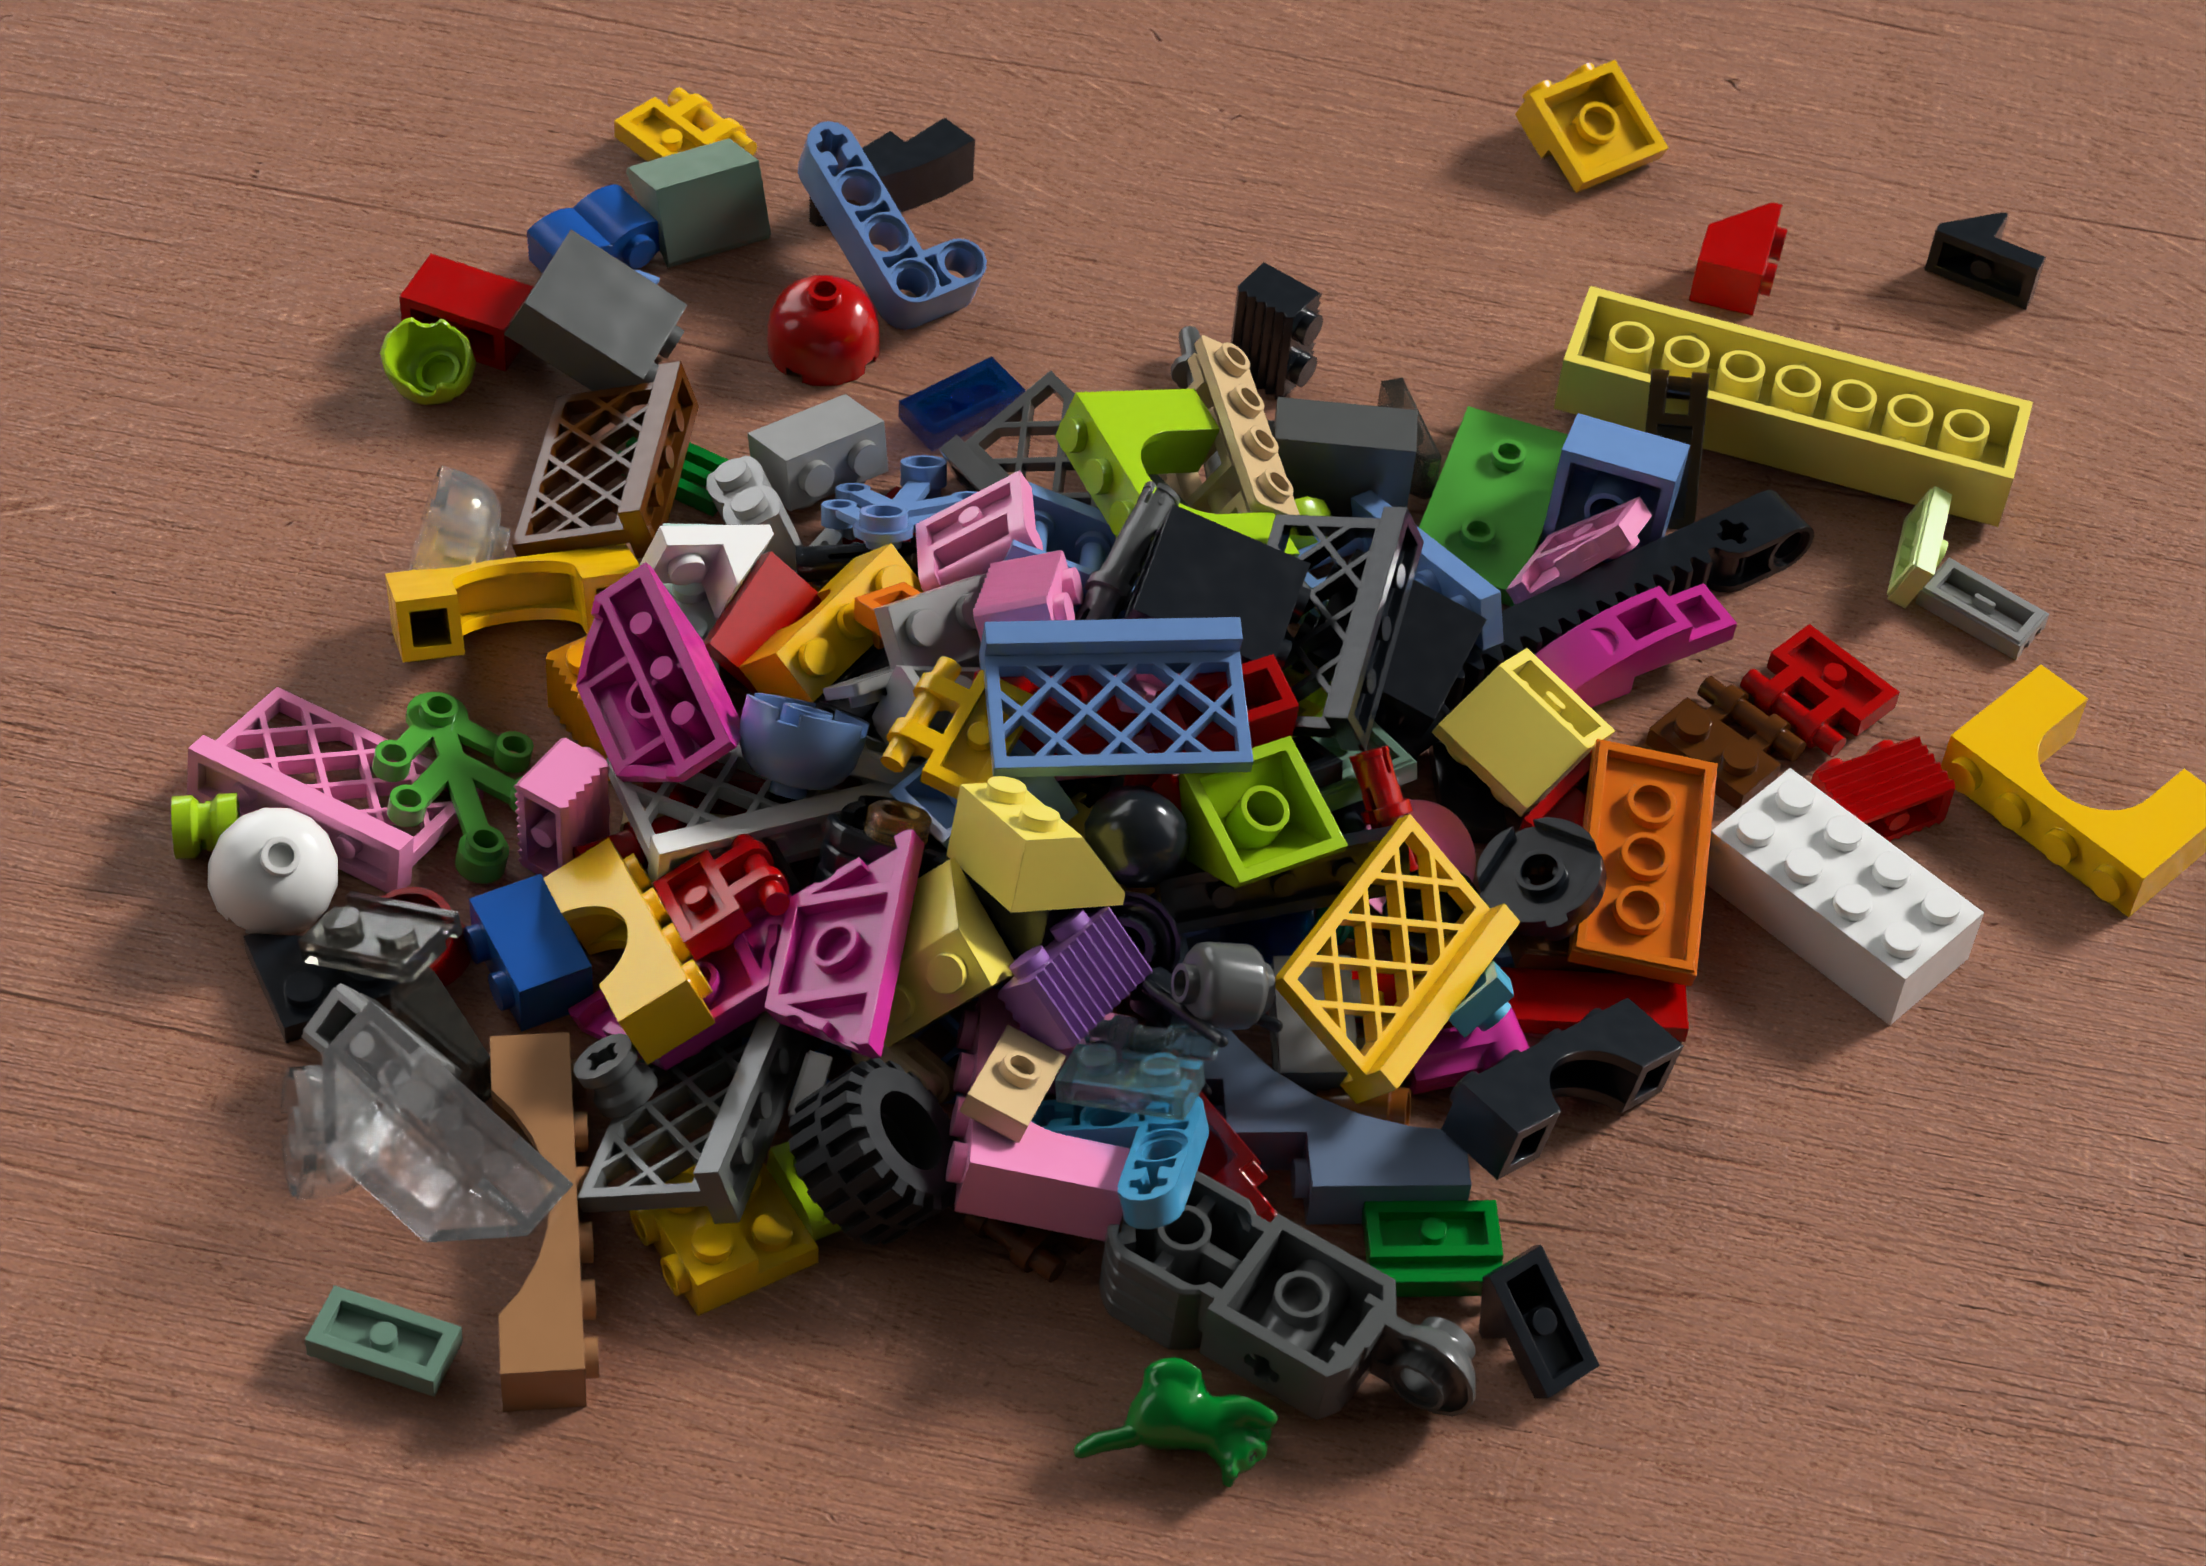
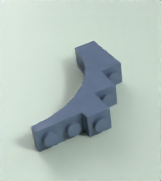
M1185 933L1180 934L1181 953L1179 963H1183L1186 954L1189 952ZM1144 1026L1139 1028L1137 1052H1134V1060L1125 1084L1126 1092H1137L1138 1094L1173 1064V1061L1163 1048L1143 1032ZM1190 1027L1181 1033L1171 1032L1172 1038L1210 1086L1212 1094L1208 1097V1100L1261 1162L1259 1166L1263 1170H1291L1292 1197L1303 1198L1306 1225L1362 1224L1361 1215L1364 1201H1446L1469 1199L1472 1184L1468 1154L1441 1129L1412 1127L1361 1115L1317 1097L1271 1069L1243 1044L1231 1029H1217L1228 1038V1044L1224 1048L1217 1047Z

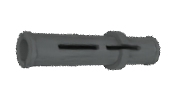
M1154 481L1145 483L1134 509L1129 514L1105 562L1099 571L1092 572L1085 584V589L1088 592L1078 612L1075 614V620L1116 619L1120 611L1127 609L1133 593L1132 589L1141 572L1156 530L1173 504L1178 506L1180 503V497L1172 488L1160 482L1157 486Z

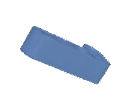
M831 121L821 122L812 127L807 135L798 162L797 172L800 181L882 318L895 328L907 330L931 322L969 305L986 270L987 260L982 249L970 240L958 238L948 240L923 251L853 133L844 125ZM846 199L855 200L862 206L853 205L847 202ZM873 245H881L887 248L889 252L880 251ZM949 270L960 273L964 278L955 277L949 273ZM900 290L910 291L917 298L908 297L902 294Z

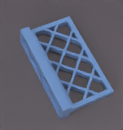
M1240 617L984 622L979 662L980 669L984 671L993 777L1251 772L1253 754L1240 648L1243 641ZM1226 672L1228 689L1215 702L1189 683L1198 673ZM1135 674H1153L1168 687L1150 704L1125 684ZM1089 675L1104 688L1085 705L1061 685L1070 676ZM999 677H1026L1040 689L1021 707L1000 690ZM1177 694L1203 713L1186 731L1160 712ZM1113 695L1139 714L1122 732L1118 731L1096 713ZM1049 697L1053 698L1074 715L1057 734L1032 715ZM1229 704L1231 715L1224 710ZM1003 712L1010 716L1005 723H1003ZM1214 721L1234 737L1235 751L1212 752L1195 738ZM1147 723H1151L1174 741V743L1164 753H1147L1131 741V739ZM1086 724L1110 744L1100 754L1083 755L1066 741ZM1020 725L1045 744L1034 756L1006 755L1005 739Z

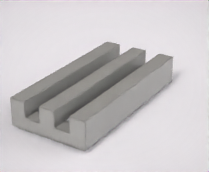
M1950 557L1918 593L1915 602L1917 605L2014 660H2017L2022 654L2024 646L2028 647L2033 642L2035 634L2041 633L2049 617V613Z

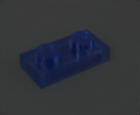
M991 356L900 400L898 418L931 451L942 447L956 434L961 438L985 426L1026 390Z

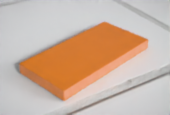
M1596 739L1591 752L1583 828L1589 832L1603 858L1607 876L1606 887L1599 905L1589 917L1577 924L1574 933L1570 936L1568 962L1692 986L1697 976L1718 763Z

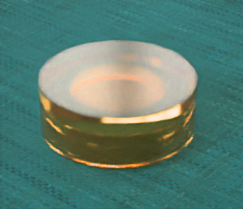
M880 800L869 805L864 832L878 842L897 847L894 836L904 830L913 829L926 845L932 818L925 810L913 804L896 800Z

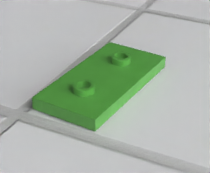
M1468 406L1419 528L1501 591L1502 604L1514 606L1515 603L1506 589L1538 549L1561 450L1568 434Z

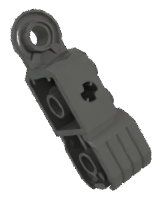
M1199 1171L1196 1172L1183 1213L1172 1223L1159 1228L1137 1229L1129 1226L1123 1217L1121 1232H1119L1120 1225L1111 1224L1107 1226L1099 1278V1290L1103 1304L1110 1316L1167 1349L1186 1350L1200 1347V1354L1315 1420L1341 1411L1343 1406L1355 1395L1369 1373L1390 1384L1394 1392L1407 1403L1434 1414L1452 1417L1467 1413L1474 1403L1476 1377L1471 1360L1475 1356V1346L1463 1329L1453 1322L1440 1317H1428L1423 1320L1421 1325H1412L1397 1316L1395 1279L1279 1214L1275 1216L1271 1223L1256 1214L1249 1199Z

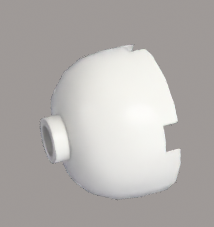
M264 807L242 815L220 835L208 862V889L217 911L226 920L230 918L237 926L246 929L245 933L295 935L308 930L327 910L338 886V857L329 835L311 817L290 808Z

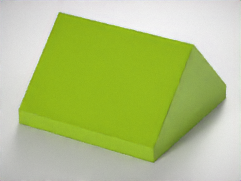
M1291 735L1252 748L1253 766L1251 772L1181 773L1179 775L1181 811L1188 823L1187 831L1190 834L1189 849L1186 854L1188 862L1193 863L1230 886L1238 888L1340 853L1347 848L1348 844Z

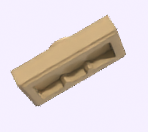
M1007 1025L959 1111L1012 1141L1020 1143L1058 1074L1066 1055Z

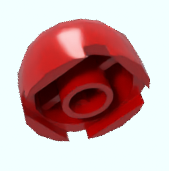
M812 275L796 280L781 292L770 310L767 323L768 356L777 370L786 375L787 367L792 372L802 374V383L808 385L838 386L857 380L865 374L866 364L872 361L873 358L876 361L879 355L880 333L877 310L863 289L850 280L833 275Z

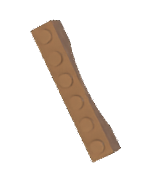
M570 1032L490 1036L494 1129L518 1151L531 1169L548 1209L547 1231L537 1262L520 1291L498 1315L503 1412L587 1407L586 1379L599 1378L598 1337H584L583 1321L597 1320L595 1279H581L580 1263H594L592 1222L578 1223V1207H580L577 1196L589 1172V1166L576 1167L575 1152H588L589 1149L587 1111L573 1112V1098H585L586 1088L582 1086L573 1073L574 1064L578 1058H571Z

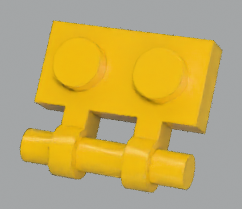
M680 87L675 88L669 94L667 100L669 106L658 98L653 97L614 120L615 138L646 161L728 138L751 155H754L757 150V143L746 136V129L732 118L723 119L713 111L712 104L704 97L696 93L690 95Z
M942 656L938 659L931 672L922 674L913 689V695L916 699L906 716L897 718L886 735L889 745L881 756L880 761L889 770L900 773L904 770L911 756L920 755L928 759L922 769L920 782L958 799L960 784L987 783L988 779L993 777L984 671L980 669L971 687L968 689L955 683L962 670L961 666L955 660ZM1000 679V690L1021 707L1033 696V694ZM946 710L953 713L954 716L944 733L941 734L929 728L936 713ZM1003 712V723H1005L1010 716ZM1021 725L1005 739L1007 756L1010 755L1025 729Z

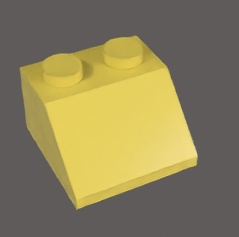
M995 776L989 778L987 783L960 784L946 856L950 859L955 857L961 869L1008 911L1015 913L1123 905L1125 892L1085 839L1064 822L1055 809L1045 806L1027 791V787L1023 782L1010 777Z
M955 857L917 880L884 1041L888 1047L921 1031L1013 976L1009 967L1014 962V959Z

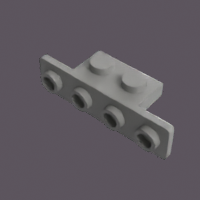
M986 574L971 576L874 608L890 666L823 688L825 700L831 701L848 698L851 708L878 702L882 695H887L885 687L896 665L935 666L938 659L944 656L955 660L961 667H980L979 652L981 641L973 617V608H975V603H977V598H979V593H981L980 588H983L982 583H985L984 578H987Z

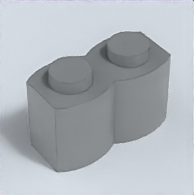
M747 455L722 463L714 472L708 474L706 485L724 524L771 525L774 535L763 554L772 551L796 572L795 545L804 546L779 495L772 488L761 464L756 459Z

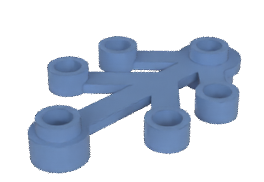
M909 456L900 461V485L902 488L893 499L871 490V487L866 484L844 483L835 487V499L821 503V525L825 528L838 530L853 528V535L857 539L866 541V547L871 550L890 543L897 550L902 547V541L911 539L914 533H916L915 524L977 492L961 491L941 497V489L947 486V461L937 456Z

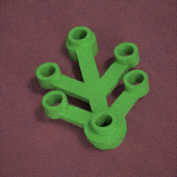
M443 692L419 694L407 706L406 723L409 728L398 740H386L376 746L372 770L378 778L384 781L399 782L407 778L412 760L426 747L434 748L437 758L412 785H399L391 791L387 806V816L396 825L402 827L417 826L424 820L426 808L447 787L463 833L459 840L455 858L457 871L465 879L475 883L495 882L505 872L509 846L503 834L498 829L489 826L476 787L509 804L510 808L515 812L518 809L515 804L518 799L514 795L517 792L514 785L523 776L518 777L516 780L466 755L460 743L494 758V763L503 771L519 773L525 771L530 765L534 748L533 742L523 733L508 731L499 736L468 720L466 707L451 695Z

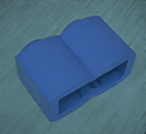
M617 184L608 185L591 192L573 208L560 209L544 216L527 230L529 261L542 273L571 229L633 270L648 264L660 250L658 221Z

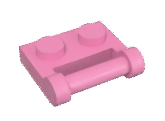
M1020 470L915 524L918 577L923 592L971 576L988 573L990 563L1004 561L1013 539L1043 550L1042 541L1036 530L1032 487Z

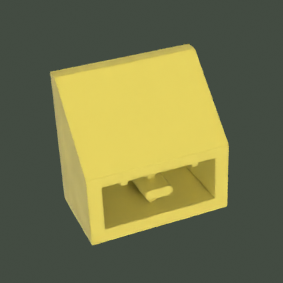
M1528 648L1496 667L1432 731L1446 746L1448 753L1453 759L1470 768L1490 787L1491 793L1501 804L1512 808L1520 817L1535 808L1592 750L1596 739L1608 741L1615 732L1607 722Z

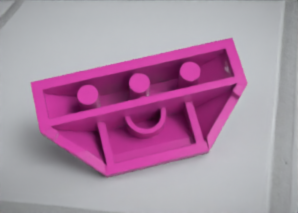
M647 562L594 597L591 615L595 618L585 641L576 687L612 768L622 782H685L737 747L741 739L739 734L740 718L703 640Z

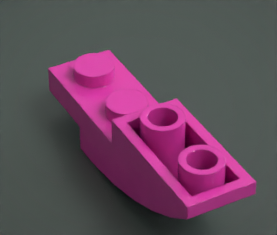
M1704 583L1668 596L1661 586H1657L1614 605L1579 624L1541 649L1535 656L1592 708L1630 693L1634 678L1638 675L1732 640L1737 622Z

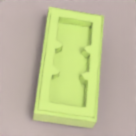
M1934 486L1928 490L1905 517L1887 591V600L1906 608L1935 575V570L1943 560L1948 548V541L1943 539L1952 494Z

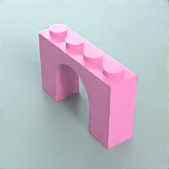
M991 988L979 996L975 1011L964 1009L956 1040V1048L964 1049L966 1053H960L955 1070L953 1091L963 1093V1097L957 1096L949 1132L950 1136L959 1137L960 1142H953L946 1171V1181L957 1183L955 1211L1106 1241L1107 1226L1111 1224L1119 1225L1123 1216L1118 1195V1182L1130 1148L1058 1134L1042 1128L1033 1122L1029 1124L1020 1143L959 1111L1007 1025L1021 1031L1020 1023L1013 1020V1013L1005 1009V1002L998 998V991L1000 989ZM1109 1013L1105 1016V1019L1097 1023V1027L1090 1030L1089 1034L1081 1039L1080 1043L1071 1048L1058 1051L1066 1055V1058L1047 1094L1065 1098L1122 1095L1134 1060L1135 1018Z

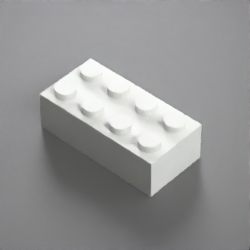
M1791 768L1711 830L1706 884L1888 1025L1893 1024L1969 957L1984 912Z

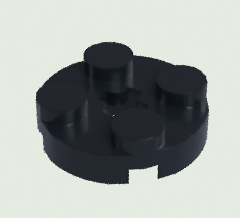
M1552 817L1533 819L1535 827L1524 828L1516 833L1513 826L1500 832L1489 842L1478 861L1477 880L1482 900L1490 909L1503 903L1507 905L1520 921L1513 933L1533 937L1543 936L1550 941L1564 940L1571 936L1577 924L1589 917L1599 905L1606 887L1607 876L1603 858L1589 832L1571 821ZM1546 868L1553 869V879L1546 884L1532 885L1531 880L1527 878L1531 873L1541 875Z

